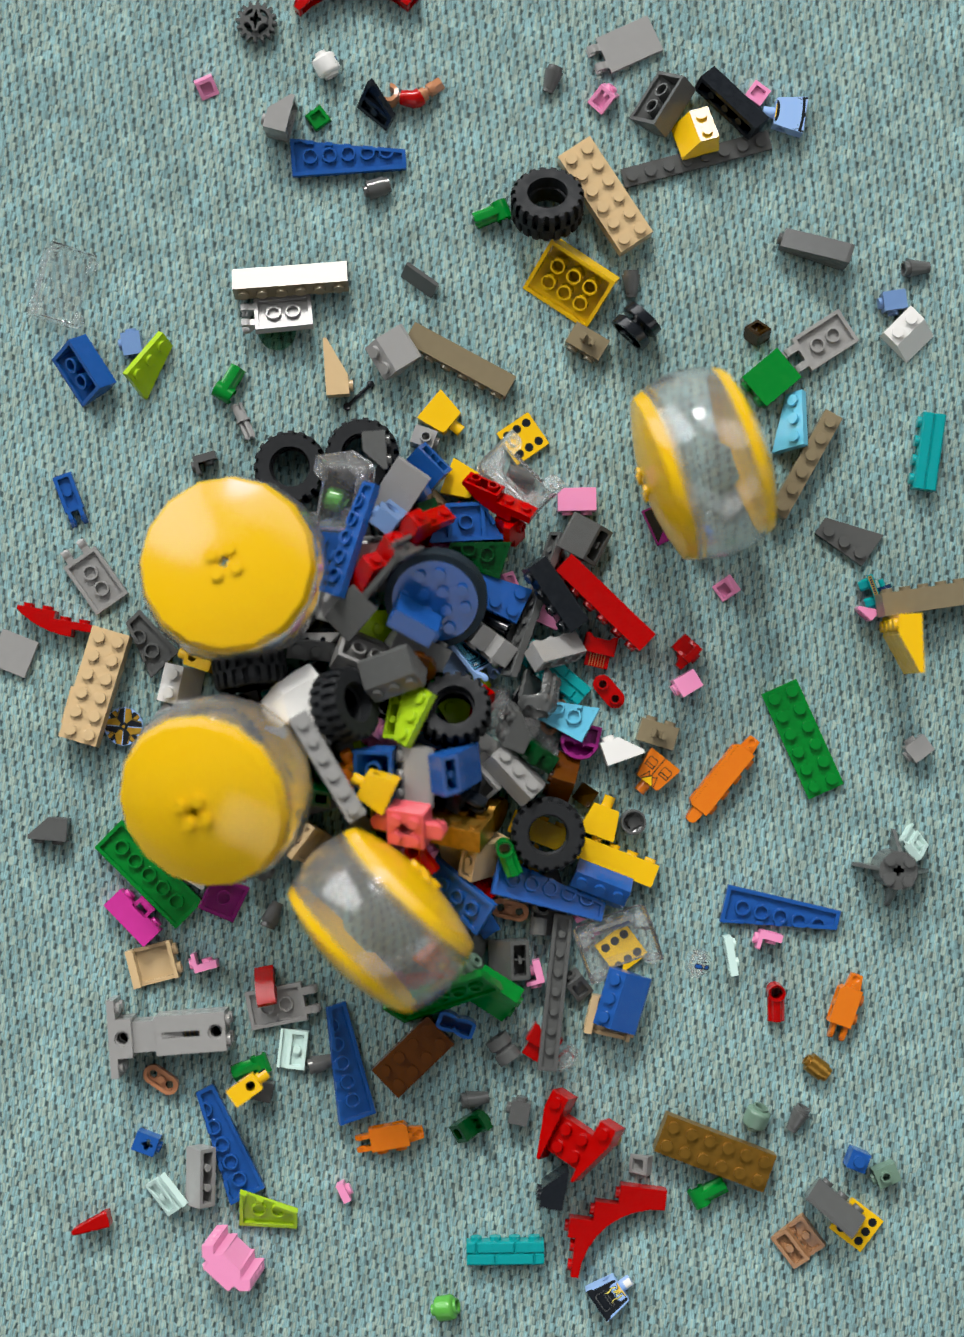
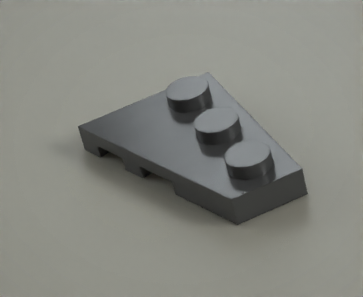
M825 518L814 533L859 566L864 564L883 537L882 534L829 518Z
M141 610L137 611L126 622L150 678H152L164 667L165 662H170L178 654L179 650Z

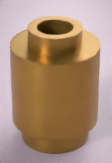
M815 1053L812 1055L808 1054L802 1061V1064H804L803 1069L817 1080L825 1081L832 1072L829 1064Z

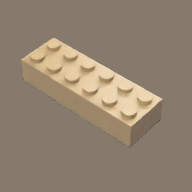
M591 136L558 156L557 163L560 168L567 171L568 175L572 174L582 185L585 206L619 257L652 236L653 231Z
M92 626L58 735L59 737L100 748L133 638L131 636Z

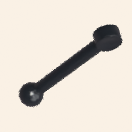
M369 380L367 385L349 403L343 405V408L347 411L350 410L351 405L364 392L374 386V382Z

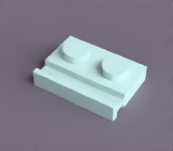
M911 823L905 827L899 841H904L905 852L914 857L917 862L922 859L929 845L920 832L913 829L914 824Z
M730 934L721 935L728 974L731 977L738 976L740 964L738 957L735 955V950L737 949L735 938H732Z
M281 1028L277 1058L278 1068L305 1070L309 1031Z
M165 1172L145 1185L168 1216L188 1203Z

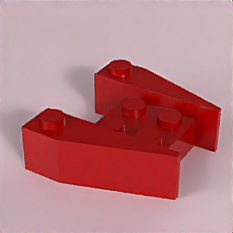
M560 1087L552 1090L544 1106L537 1159L548 1157L550 1153H553L576 1169L570 1180L573 1183L583 1179L617 1146L625 1128L612 1119L607 1118L601 1120L596 1130H593L570 1115L578 1097L565 1088Z

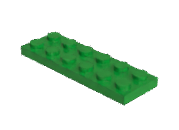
M797 679L761 694L807 798L811 799L844 784Z
M121 820L94 847L175 929L198 907L202 898L183 879L171 876L147 858L128 831L124 820Z
M475 969L470 973L457 975L453 979L443 980L438 984L425 986L421 990L412 992V996L419 1004L418 1010L404 1014L384 1004L383 1010L403 1023H407L503 991L502 983L484 970Z

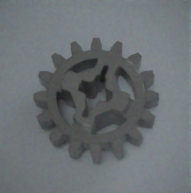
M258 0L256 5H253L251 1L249 2V7L243 5L244 11H238L237 13L240 18H236V23L239 24L236 27L238 31H241V37H246L248 43L253 39L255 44L258 43V40H261L264 44V38L271 40L270 33H276L273 27H278L277 21H275L277 19L276 13H273V8L269 7L267 9L265 2L261 6ZM261 12L265 13L268 16V18L266 16H263ZM257 16H258L259 21L257 22V25H256V28H255L254 23H256ZM245 27L250 28L252 30V33L249 32Z

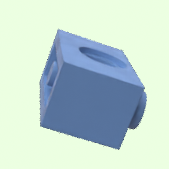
M389 499L385 503L382 501L371 512L373 517L369 522L387 534L399 527L408 512Z

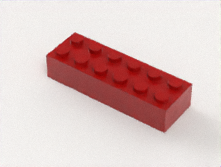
M573 554L556 569L564 583L570 588L572 595L576 599L580 597L584 601L582 605L589 612L593 610L598 614L596 618L603 625L608 624L612 628L610 632L619 639L621 637L626 641L624 645L631 652H639L656 635Z

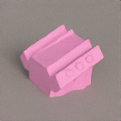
M217 1225L202 1245V1257L206 1260L202 1264L203 1269L227 1291H231L234 1287L238 1291H250L265 1269L264 1258H255V1249L249 1248L238 1237V1233L228 1234V1225Z

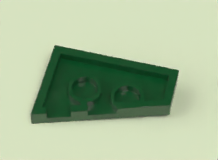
M450 542L448 549L466 556L477 566L481 573L500 579L511 542Z

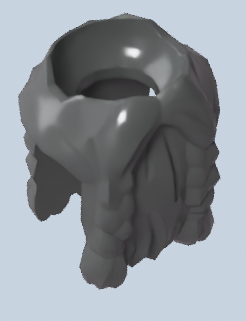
M548 667L544 669L543 682L537 679L535 675L533 676L529 669H526L523 673L518 693V707L524 717L536 720L539 718L547 719L557 709L562 682L556 673H552Z

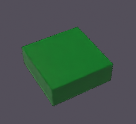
M321 105L305 115V118L315 132L331 122V119Z

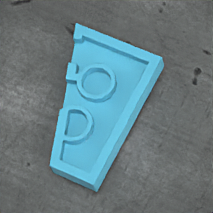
M802 389L785 395L773 445V454H781L808 446L806 391Z
M558 701L556 711L549 718H539L538 720L583 743L600 708Z

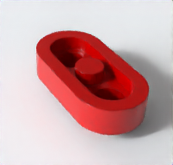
M607 675L595 677L593 688L604 702L611 708L621 707L625 698L615 683ZM601 680L606 682V686L604 688H601L599 686V682ZM613 695L618 696L619 699L617 702L612 701L611 698Z

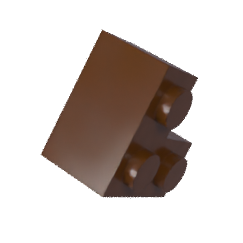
M559 750L558 757L560 760L553 768V771L548 774L547 781L549 783H546L542 794H545V797L560 798L568 803L576 783L581 760L573 759Z

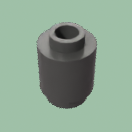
M382 176L365 181V186H362L365 197H369L370 200L387 196L388 193L392 192L388 177L383 178Z

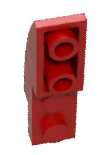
M470 472L462 481V485L480 504L509 522L515 517L529 524L537 514V507L514 498L512 495L505 494V486L484 478L477 473Z
M24 602L23 606L17 605V609L31 622L59 635L74 638L75 630L90 633L93 626L90 625L91 621L79 619V623L71 622L72 618L60 616L59 620V612L54 611V607L43 605L42 609L35 608L33 603Z

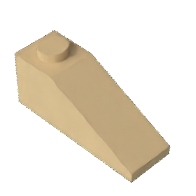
M323 338L327 398L350 397V391H354L353 380H349L345 368L327 338Z

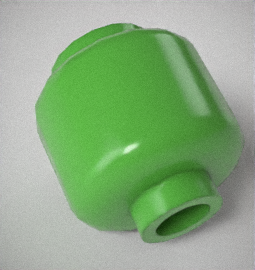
M452 1294L435 1297L433 1304L430 1306L432 1316H435L439 1322L456 1319L461 1310L458 1298H455Z

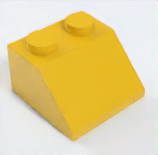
M708 106L689 111L671 129L682 161L719 150V134Z

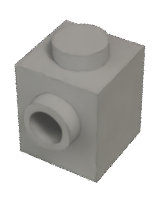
M416 424L410 440V446L417 448L426 442L432 449H437L440 438L437 437L438 431Z
M918 734L915 738L913 735L904 741L905 745L901 747L904 751L902 753L903 757L908 762L912 761V763H918L935 750L924 734Z

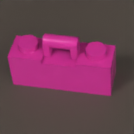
M122 888L103 906L145 947L163 930L161 927L162 923L157 917L154 916L152 918L150 916L155 908L143 896L136 901L134 899L135 895L131 890ZM139 904L147 911L146 913L138 907Z

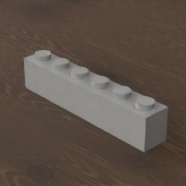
M304 710L288 720L290 727L347 823L349 824L366 814L365 809L307 711Z

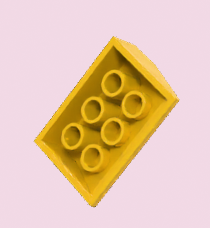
M561 238L556 241L551 239L523 289L573 322H579L588 328L620 277Z
M922 613L896 614L883 617L879 623L880 633H883V638L903 674L925 673Z

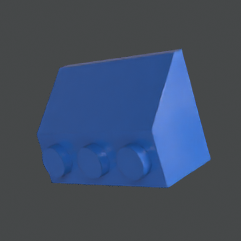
M86 334L69 339L52 359L82 407L109 391L116 383L113 375Z
M374 745L354 749V773L356 772L365 777L370 769H376L395 775L397 770V746ZM354 785V793L357 796L360 788ZM394 792V794H393V796H392V799H391L389 805H390L391 802L396 798L395 792ZM360 801V803L362 804L363 808H370L369 806H367L366 804H364L362 801Z
M579 858L567 886L620 910L627 902L634 879Z
M610 967L593 1023L611 1030L636 1035L652 979L619 967Z

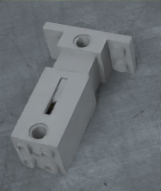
M120 995L111 996L106 1000L111 1079H119L129 1067L128 1058H134L138 1053L156 1051L157 1056L227 1051L235 1040L234 1030L230 1029V1025L233 1022V1011H229V1006L160 1011L155 1016L137 1017V1013L122 1014L125 1004L124 1000H121ZM215 1026L220 1027L222 1032L217 1031Z

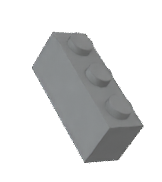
M573 632L569 634L563 633L557 637L550 636L542 641L534 640L529 644V648L524 654L534 672H538L546 667L550 669L576 662L587 650L578 634Z
M205 1144L186 1146L185 1199L188 1201L186 1205L198 1209L215 1206L216 1147Z

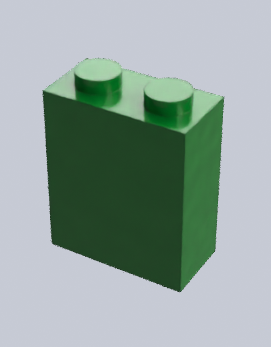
M776 348L740 379L742 382L740 386L746 393L750 392L754 398L752 400L759 408L762 406L765 409L801 378V375L780 350Z
M485 964L482 970L501 982L503 991L470 1002L498 1020L503 1021L506 1016L511 1017L515 1008H518L523 1000L521 995L524 989Z

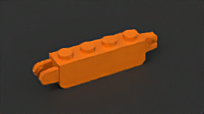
M749 735L741 744H732L689 797V803L692 807L686 813L685 818L687 821L696 823L697 819L699 820L702 815H712L718 807L716 805L717 802L727 797L730 792L728 790L732 784L736 785L742 778L740 775L744 769L748 770L754 763L752 760L754 758L753 753L760 743L757 739Z

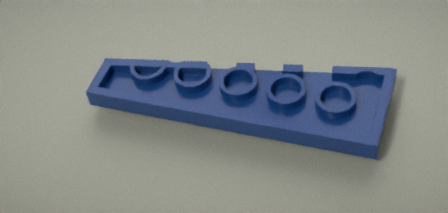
M727 884L719 921L723 923L837 930L841 911Z

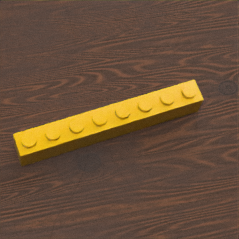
M515 809V811H514V813H513V816H512V819H511L510 824H509L508 829H507V831L510 832V833H511L512 821H513V819H514V817L516 816L517 811H518L517 809ZM539 817L530 827V840L554 850L559 849L566 838L564 824L558 821L553 824L548 822V817ZM592 835L591 838L585 836L584 845L580 855L576 857L577 859H584L630 877L635 882L650 888L652 887L659 869V865L655 864V859L647 856L645 859L637 857L639 854L629 849L627 852L619 850L621 846L610 842L609 845L602 843L603 839Z

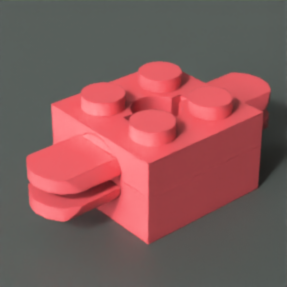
M397 798L386 808L383 815L375 812L370 819L371 826L374 829L387 831L388 844L425 850L432 839L441 840L448 830L445 821L432 819V804Z

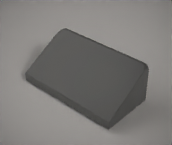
M406 263L401 277L432 298L439 289L438 282L411 263Z

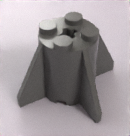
M891 829L889 848L877 852L873 856L871 863L851 861L852 866L871 869L874 879L886 886L885 906L890 905L899 890L913 886L918 874L929 873V869L918 868L915 858L902 851L896 829Z

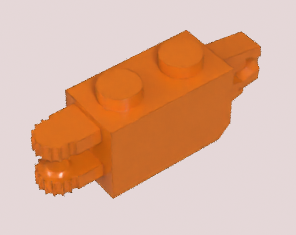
M850 972L845 984H840L836 987L826 1019L830 1022L827 1032L828 1037H833L838 1024L842 1026L838 1040L843 1042L848 1029H851L852 1025L856 1024L858 1006L861 1007L864 1001L863 992L861 991L862 975Z
M404 1120L369 1126L367 1133L355 1135V1141L370 1139L371 1144L357 1147V1152L372 1151V1153L385 1154L391 1149H396V1151L406 1150L407 1146L411 1145V1142L424 1138V1130L422 1125H408Z

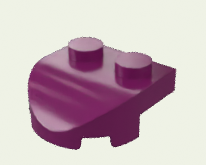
M592 725L583 743L561 732L560 747L567 756L577 760H585L592 757L599 746L602 728Z

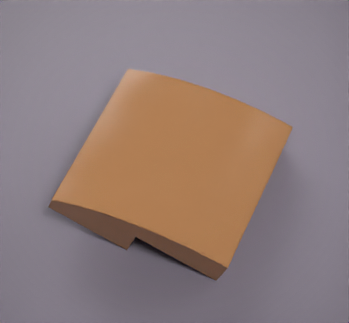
M803 1212L770 1238L793 1269L810 1260L811 1255L826 1247V1242Z

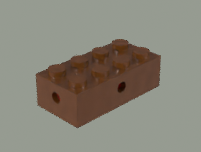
M430 1015L423 1017L372 1067V1072L397 1098L404 1094L454 1045L455 1041L447 1032L440 1030L435 1025L436 1021Z

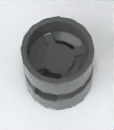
M627 809L620 816V826L626 833L637 835L645 829L646 818L642 812L636 809Z
M506 1030L500 1032L486 1043L490 1052L496 1053L495 1059L500 1067L509 1064L521 1054L516 1044H511L512 1039Z

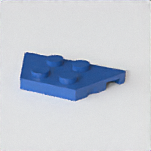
M479 502L446 503L444 505L456 519L452 524L434 532L430 538V543L503 540V534L499 532L495 525L496 522L489 514L488 509Z

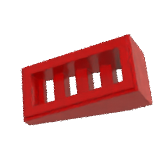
M110 1208L76 1225L71 1234L75 1236L110 1227L113 1223Z

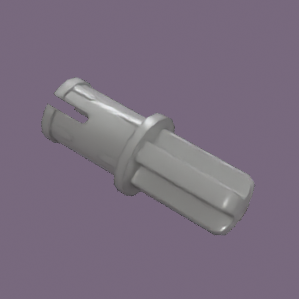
M239 402L238 405L237 403L233 404L231 409L237 420L236 425H239L245 440H252L255 438V433L250 424V417H247L242 402Z

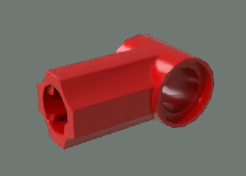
M428 846L425 850L406 847L404 850L406 857L410 860L415 859L421 866H424L430 872V876L439 870L440 867L428 851Z
M770 982L766 986L767 1020L771 1022L785 1021V989L779 982ZM774 988H780L778 995H771V991Z

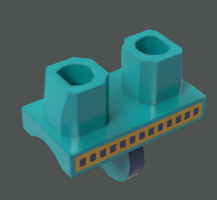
M873 574L866 576L867 578L859 581L858 586L861 592L868 589L872 590L873 596L865 598L864 602L867 608H875L874 595L879 594L883 589L891 588L892 585L891 583L885 585L882 578L878 580L880 587L877 588Z

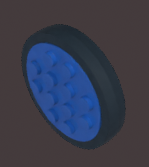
M427 547L419 554L401 561L390 573L385 587V607L388 616H390L391 610L399 596L403 594L442 616L440 624L443 626L438 640L449 646L458 644L470 637L481 624L487 609V587L480 570L466 556L447 548Z

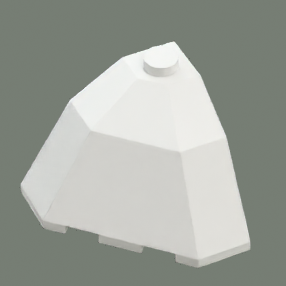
M306 664L276 683L262 699L261 704L287 723L290 718L304 710L307 711L311 720L314 721L313 716L310 714L311 705H309V699L311 696L309 693L310 689L313 688V682L319 676L311 664ZM281 722L290 731L289 725L287 723ZM272 725L266 726L267 729L286 738L285 728ZM321 735L324 742L326 743L327 739H325V735Z

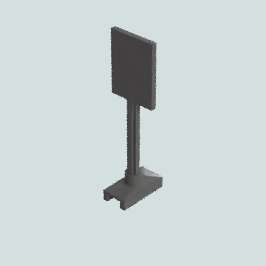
M411 534L395 540L390 545L395 551L393 558L363 593L352 584L347 590L345 599L340 598L324 617L348 642L354 638L378 610L369 600L372 594L401 561L419 554L424 549L422 545L415 547L410 542L413 538Z

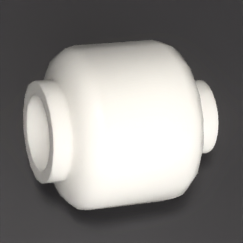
M323 49L315 54L316 58L312 61V65L319 78L330 80L339 74L340 64L332 51L326 52Z

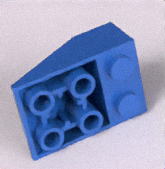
M479 742L428 754L432 793L446 797L461 793L482 781Z

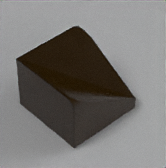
M756 320L745 326L743 337L752 345L758 347L770 339L772 329L760 320Z
M582 781L572 798L589 808L599 792Z

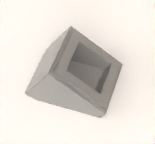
M630 1153L629 1173L645 1177L651 1175L653 1156Z

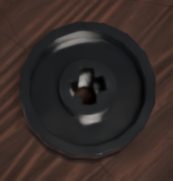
M630 301L623 310L625 315L618 314L612 321V324L618 333L637 349L643 350L650 342L648 337L654 338L661 331V327L644 308Z

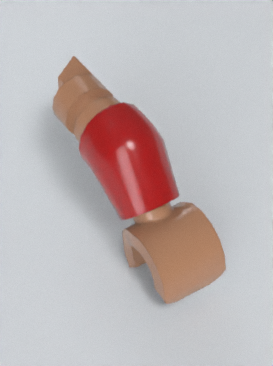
M438 77L427 83L425 88L401 90V92H399L395 84L390 83V92L393 95L385 98L391 108L395 107L399 102L402 106L416 109L424 106L426 101L429 100V96L434 97L445 87Z

